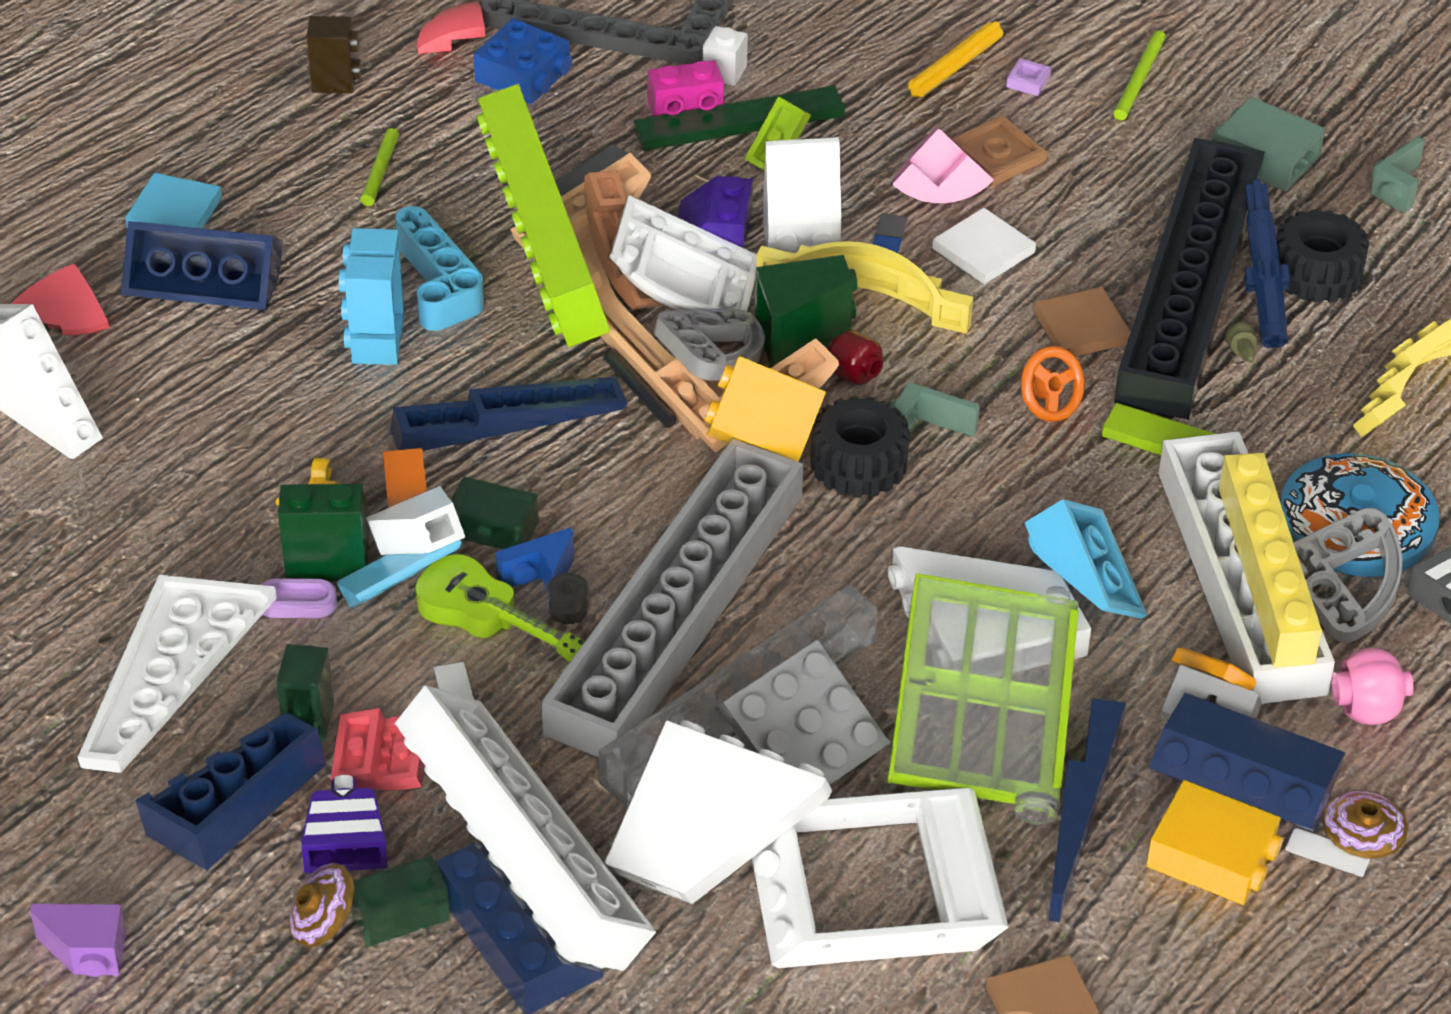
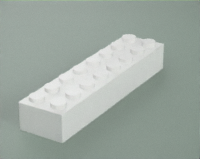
M1240 432L1164 440L1159 477L1231 663L1255 678L1257 683L1253 691L1260 694L1262 704L1328 695L1335 661L1323 632H1321L1315 664L1273 667L1219 492L1224 455L1248 454Z
M425 685L395 722V725L405 737L404 744L409 750L420 757L426 765L424 768L426 774L432 780L439 783L447 794L445 799L448 804L459 811L468 822L466 825L467 830L487 848L489 860L497 868L504 871L511 881V890L529 905L534 912L532 914L533 920L541 928L548 931L556 942L555 949L558 954L572 963L578 961L592 964L601 969L607 967L624 971L656 933L654 928L481 701Z

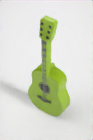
M460 554L444 556L427 567L416 583L418 611L425 619L433 623L460 627L479 638L490 637L501 628L511 629L513 625L556 647L557 653L569 663L585 643V641L570 632L565 634L516 609L513 588L505 582L492 578L478 561L469 556Z

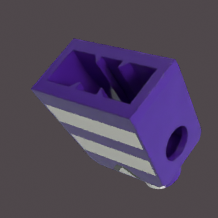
M339 775L331 781V790H319L311 795L301 839L304 873H313L322 865L330 863L345 866L349 871L388 868L385 834L374 790L370 788H357V780L354 777Z

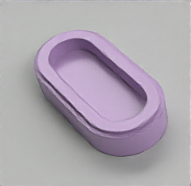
M270 579L260 584L274 586L277 594V599L263 613L266 617L322 618L331 614L337 607L336 588L332 583L323 579Z

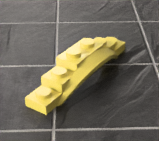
M843 241L819 244L812 247L801 245L798 252L790 253L761 246L756 255V267L844 255L849 269H854L856 272L858 287L887 294L918 308L932 318V326L967 334L971 326L972 296L941 289L942 279L926 275L910 260L884 247L862 242Z
M1451 319L1441 326L1436 321L1432 322L1417 334L1420 338L1419 341L1414 343L1409 338L1392 351L1396 357L1384 366L1388 372L1376 380L1380 387L1369 395L1372 401L1361 409L1365 416L1353 425L1361 437L1374 430L1406 406L1400 396L1415 367L1427 361L1451 355Z

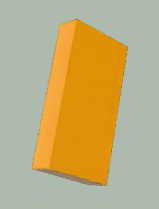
M1183 647L1177 648L1171 661L1179 666L1183 665L1253 691L1257 683L1255 678L1231 663Z

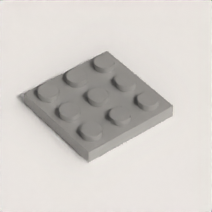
M818 640L718 706L737 736L745 744L747 750L758 754L760 749L772 751L784 758L783 763L799 768L801 763L811 765L824 772L823 777L826 778L829 785L890 744L885 734Z

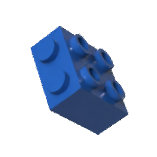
M514 18L473 53L476 82L498 91L519 84L525 102L533 104L542 94L547 93L550 87L562 75H566L572 64L569 40Z

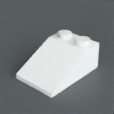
M839 137L765 141L763 228L767 247L793 253L798 252L801 245L812 247L819 244L840 242L841 188Z

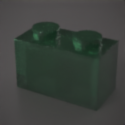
M463 476L451 498L465 538L461 540L503 550L528 542L539 523L538 494Z
M286 644L276 680L280 716L287 712L317 728L320 741H325L334 707L329 649L312 645Z
M432 855L353 880L355 891L351 915L366 948L450 920L447 885Z

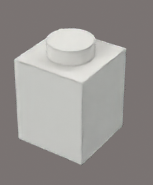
M715 26L703 45V61L715 60L724 84L735 86L747 67L748 33Z

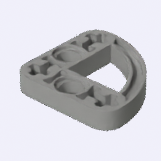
M732 308L663 311L658 314L654 331L655 336L691 374L700 379L711 381L720 380L726 364L733 367L739 356L758 364L765 341L764 330L758 320L749 312ZM743 341L745 346L736 352L724 355L713 342Z
M1365 508L1293 542L1298 558L1301 561L1309 560L1308 568L1301 562L1300 565L1318 620L1334 640L1343 643L1356 641L1369 633L1383 620L1394 603L1402 573V552L1399 539L1391 522L1384 513L1375 508ZM1363 524H1366L1369 528L1376 526V532L1373 533L1370 529L1362 531ZM1338 538L1347 547L1343 551L1333 552L1324 543L1328 539ZM1379 547L1384 568L1383 581L1374 598L1362 609L1333 569ZM1320 584L1327 585L1333 589L1335 594L1331 598L1322 599L1317 597L1312 589ZM1340 604L1339 612H1338L1337 609H1336V607ZM1339 614L1345 621L1353 620L1352 627H1349L1346 623L1339 625Z

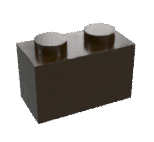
M310 16L306 38L312 93H353L355 79H361L362 69L361 59H355L354 52H359V31H353L352 17Z

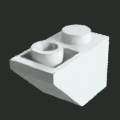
M440 486L366 517L381 555L430 553L465 538L454 505Z

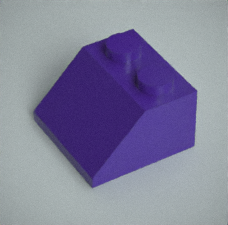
M735 176L714 177L681 200L677 218L745 249L752 215L753 179Z

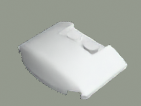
M628 196L610 253V258L627 279L654 300L675 310L731 308L746 312L748 310L756 277L757 254L637 198Z

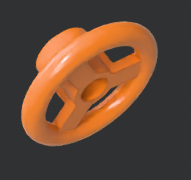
M1047 346L1031 355L1022 372L1021 392L1026 406L1033 415L1047 422H1058L1072 415L1082 401L1085 389L1084 373L1079 361L1070 351L1059 346ZM1056 357L1063 360L1069 368L1060 373H1053L1051 370L1045 369L1040 363L1047 358ZM1073 380L1071 398L1063 408L1058 410L1059 394L1062 392L1064 385ZM1036 399H1045V408Z

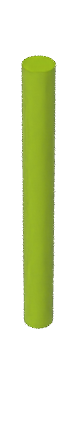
M1157 30L1153 32L1114 110L1113 115L1117 120L1123 121L1127 118L1166 38L1162 31Z

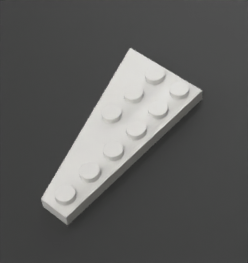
M158 575L78 755L81 768L121 773L277 599L275 587Z

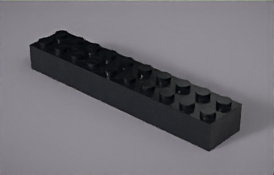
M1194 138L1118 370L1114 404L1119 403L1135 409L1189 420L1247 228L1246 217L1248 215L1245 185L1253 184V180L1261 179L1264 151Z

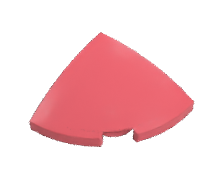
M469 2L448 8L427 22L418 36V54L452 51L451 40L485 37V25L479 2Z
M75 263L36 282L11 303L33 304L42 323L52 329H61L62 335L89 334L109 328L108 320L98 300Z

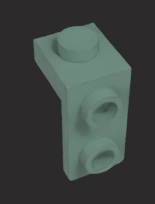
M1417 136L1408 144L1401 145L1391 156L1385 160H1380L1372 171L1373 182L1370 194L1404 214L1413 208L1419 180L1409 173L1420 164L1425 142L1423 138Z
M908 382L898 400L892 399L890 402V408L899 409L902 412L901 417H906L910 431L917 419L969 436H974L978 430L980 410L978 404L918 384Z

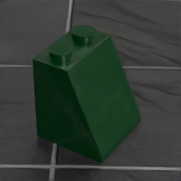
M844 255L756 267L755 318L764 330L765 341L763 349L770 368L815 338L826 348L835 336L850 330L851 319L856 318V307L852 292L857 291L858 282L855 270L849 269Z
M362 484L280 485L278 518L286 579L339 581L368 565L370 527L366 517H369Z

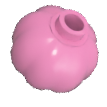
M1363 648L1352 652L1341 662L1340 672H1334L1332 675V695L1337 706L1343 705L1344 712L1348 717L1365 725H1379L1392 720L1401 711L1405 697L1412 696L1413 694L1411 672L1403 671L1396 657L1380 648Z

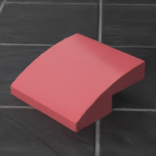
M380 708L340 714L331 781L339 775H350L357 780V788H370L372 790L422 788L425 764L417 754L409 750L404 744L405 737L395 725L400 716L385 719Z

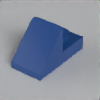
M571 528L497 551V580L515 587L541 578L550 595L554 598L574 561L573 532Z

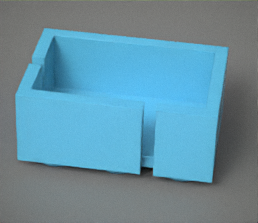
M353 228L350 244H344L343 265L346 266V269H340L339 291L346 292V297L342 298L341 315L342 320H348L349 326L346 325L344 329V347L351 348L352 364L397 365L404 321L398 230Z

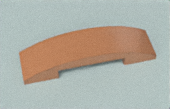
M618 171L587 173L584 176V190L588 223L596 252L607 277L620 297L632 309L662 306V303L642 292L627 279L610 258L622 216V209L627 199Z

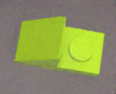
M778 97L744 159L765 171V141L798 140L811 114Z

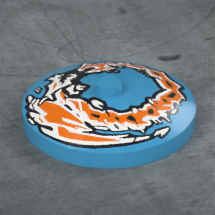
M1355 453L1323 456L1299 467L1288 478L1282 490L1280 503L1293 542L1359 510L1375 508L1387 516L1397 534L1402 552V571L1420 562L1434 545L1439 527V509L1433 494L1412 472L1386 459ZM1363 524L1362 531L1370 529L1375 533L1377 527L1369 528L1366 524ZM1338 538L1328 539L1324 543L1333 552L1343 551L1347 547ZM1379 547L1333 570L1353 576H1384L1383 560Z

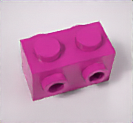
M715 60L699 61L678 66H664L648 70V105L652 116L676 115L682 111L700 108L702 110H710L717 105H723L724 81Z

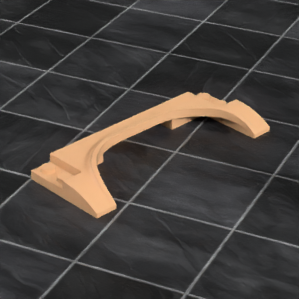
M631 153L600 171H618L627 198L630 195L639 199L651 178L650 172ZM583 182L561 196L611 331L600 337L621 355L696 439L701 437L716 453L728 444L706 435L710 424L705 422L704 418L712 399L719 402L724 388L718 386L719 380H704L691 374L677 358L673 357L656 341L618 300L611 288L610 280L600 262L592 239L586 211ZM516 226L511 228L512 235L523 248L520 237L527 234L526 232L519 234ZM815 338L770 369L819 389L837 369L839 362Z

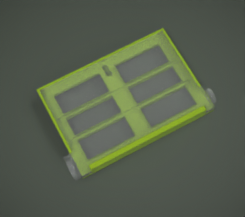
M915 573L887 778L888 783L929 790L970 788L975 791L976 798L1015 804V816L1026 823L1042 825L1056 820L1060 788L1062 786L1079 613V601L1070 600L1071 593L1067 588L1052 586L1046 590V595Z

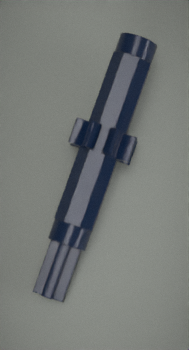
M1253 180V184L1245 185L1248 207L1246 218L1252 267H1245L1246 292L1255 291L1261 344L1266 348L1274 349L1288 343L1283 290H1289L1290 272L1288 264L1280 265L1276 230L1273 213L1270 211L1267 183Z

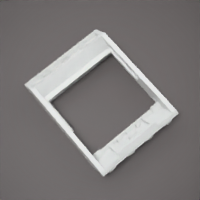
M970 788L827 799L752 857L771 964L777 968L977 951L1009 928L976 794ZM917 823L940 923L816 934L797 833Z

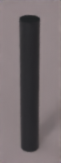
M615 349L608 350L604 355V360L665 428L673 426L677 420L676 416Z

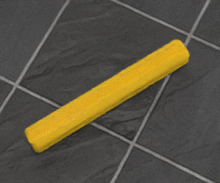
M997 21L993 23L988 22L910 80L907 88L911 91V96L914 98L925 96L1002 38L1003 30L1000 28L1001 24Z

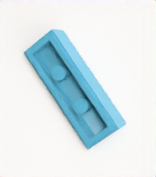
M460 540L455 541L430 553L387 554L337 582V585L349 607L355 608L425 570L444 556L454 554L460 548L461 542Z

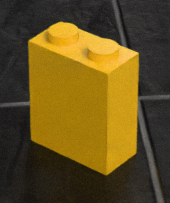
M740 356L733 367L726 364L718 383L719 387L724 388L718 402L712 399L704 421L710 424L706 435L727 444L734 438L799 462L826 392Z
M1183 780L1151 838L1146 867L1244 905L1252 890L1260 891L1268 871V867L1264 866L1267 860L1275 861L1283 842V837L1277 835L1281 817Z

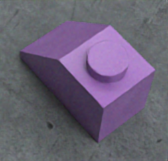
M31 904L30 912L36 938L74 975L98 977L120 974L126 937V927L121 905Z

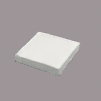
M982 208L935 237L932 249L982 284H986L1034 254L1036 243L987 209Z

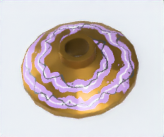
M1365 790L1347 791L1335 796L1326 805L1322 818L1325 834L1335 846L1348 854L1365 859L1383 858L1396 853L1405 844L1409 829L1405 814L1394 802L1380 794Z
M336 863L322 865L311 873L299 888L292 903L289 918L291 935L298 944L309 948L323 945L344 924L352 907L355 891L353 876L345 866Z

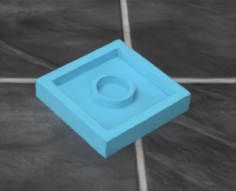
M154 173L126 215V225L128 227V221L203 229L222 199L221 186Z

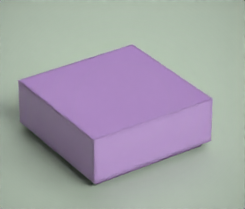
M1019 58L1007 77L1006 87L1039 96L1050 78L1051 67Z

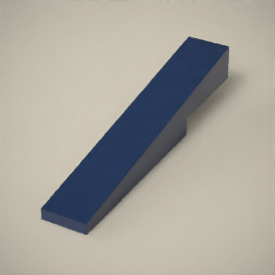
M617 377L470 389L468 401L393 407L391 433L397 450L422 448L423 451L623 410L626 409L627 401Z
M1092 698L1085 761L1068 760L1048 921L1060 922L1120 738L1126 706L1124 702Z

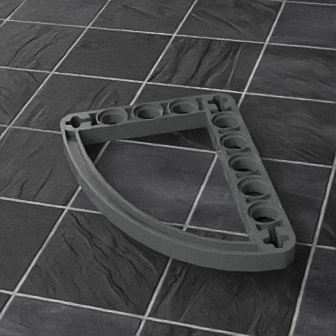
M484 0L482 2V15L484 23L493 28L501 29L514 18L569 40L570 43L685 65L703 61L704 43L715 26H722L734 0H696L681 30L524 0ZM714 8V9H717V10L707 11V10H704V9ZM523 17H536L535 19H523ZM556 23H567V25H562V26H561V25H555V24H556ZM695 28H706L708 30L700 31L695 30ZM599 29L600 31L590 32L586 30ZM622 35H630V36H633V37H630V38H621V37H619V36H622ZM660 41V42H665V43H664V44H653V43H651V42Z

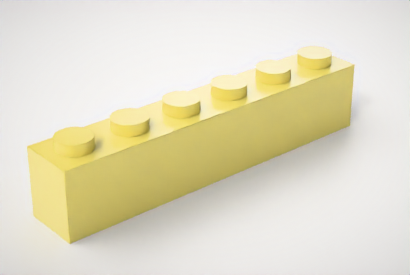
M1265 454L1224 455L1219 492L1273 667L1315 664L1322 629Z

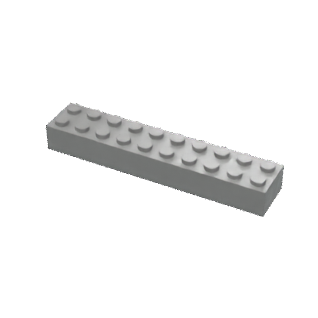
M734 438L731 439L543 699L542 724L544 736L618 765L802 498L803 463Z

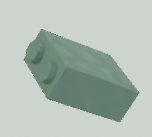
M1250 97L1241 107H1236L1233 110L1230 119L1224 125H1219L1215 129L1211 141L1264 151L1265 155L1260 181L1287 192L1320 156L1325 128Z

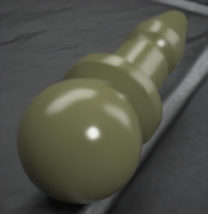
M1242 321L1231 324L1226 331L1227 344L1243 360L1249 363L1253 362L1257 346L1253 327Z

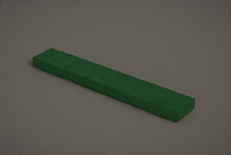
M828 86L717 105L710 110H702L700 108L682 111L676 115L665 114L635 119L634 131L642 150L647 151L760 131L778 97L811 114L808 122L842 117L845 113V106L835 86Z

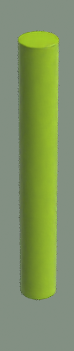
M389 128L385 132L360 198L361 203L365 206H372L374 204L399 138V132L394 128Z

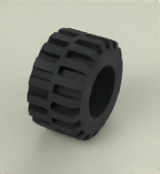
M1310 209V212L1300 211L1296 212L1295 216L1285 218L1284 223H1280L1276 234L1280 265H1289V290H1285V292L1290 295L1295 294L1299 299H1310L1317 303L1326 300L1329 303L1336 302L1337 298L1345 299L1350 297V293H1355L1359 289V284L1362 283L1369 248V240L1366 239L1367 234L1365 230L1359 229L1360 225L1356 221L1348 220V216L1343 214L1337 215L1334 214V211L1329 210L1323 212L1318 209Z
M851 396L849 400L841 398L835 400L834 405L827 404L822 408V413L817 414L812 426L811 468L815 471L814 476L817 480L824 481L826 488L829 490L837 489V493L844 496L848 493L854 494V497L862 498V495L866 494L873 497L878 496L879 491L888 492L892 490L893 484L899 485L903 480V474H906L908 466L910 429H908L906 417H901L902 412L899 409L890 408V403L883 400L880 402L874 401L875 398L866 396V399H859L858 396Z

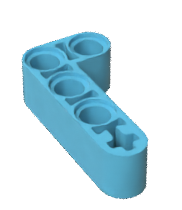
M408 206L400 209L395 216L400 252L426 280L417 289L420 325L427 330L438 331L480 314L484 309L483 276L481 272L423 208Z

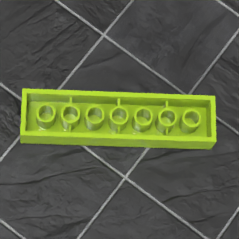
M519 84L478 98L483 113L477 114L476 117L483 136L491 134V137L486 138L485 142L492 160L500 159V161L493 164L500 183L508 182L509 186L502 188L509 208L517 206L518 210L511 212L518 233L526 232L527 234L520 237L527 258L535 257L536 259L530 262L529 265L536 284H545L544 287L539 288V293L546 311L552 309L555 311L548 314L555 335L563 333L568 347L611 332Z

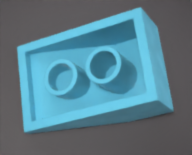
M1062 499L1024 522L1030 535L1028 543L1032 551L1102 611L1140 619L1147 616V612L1102 509Z

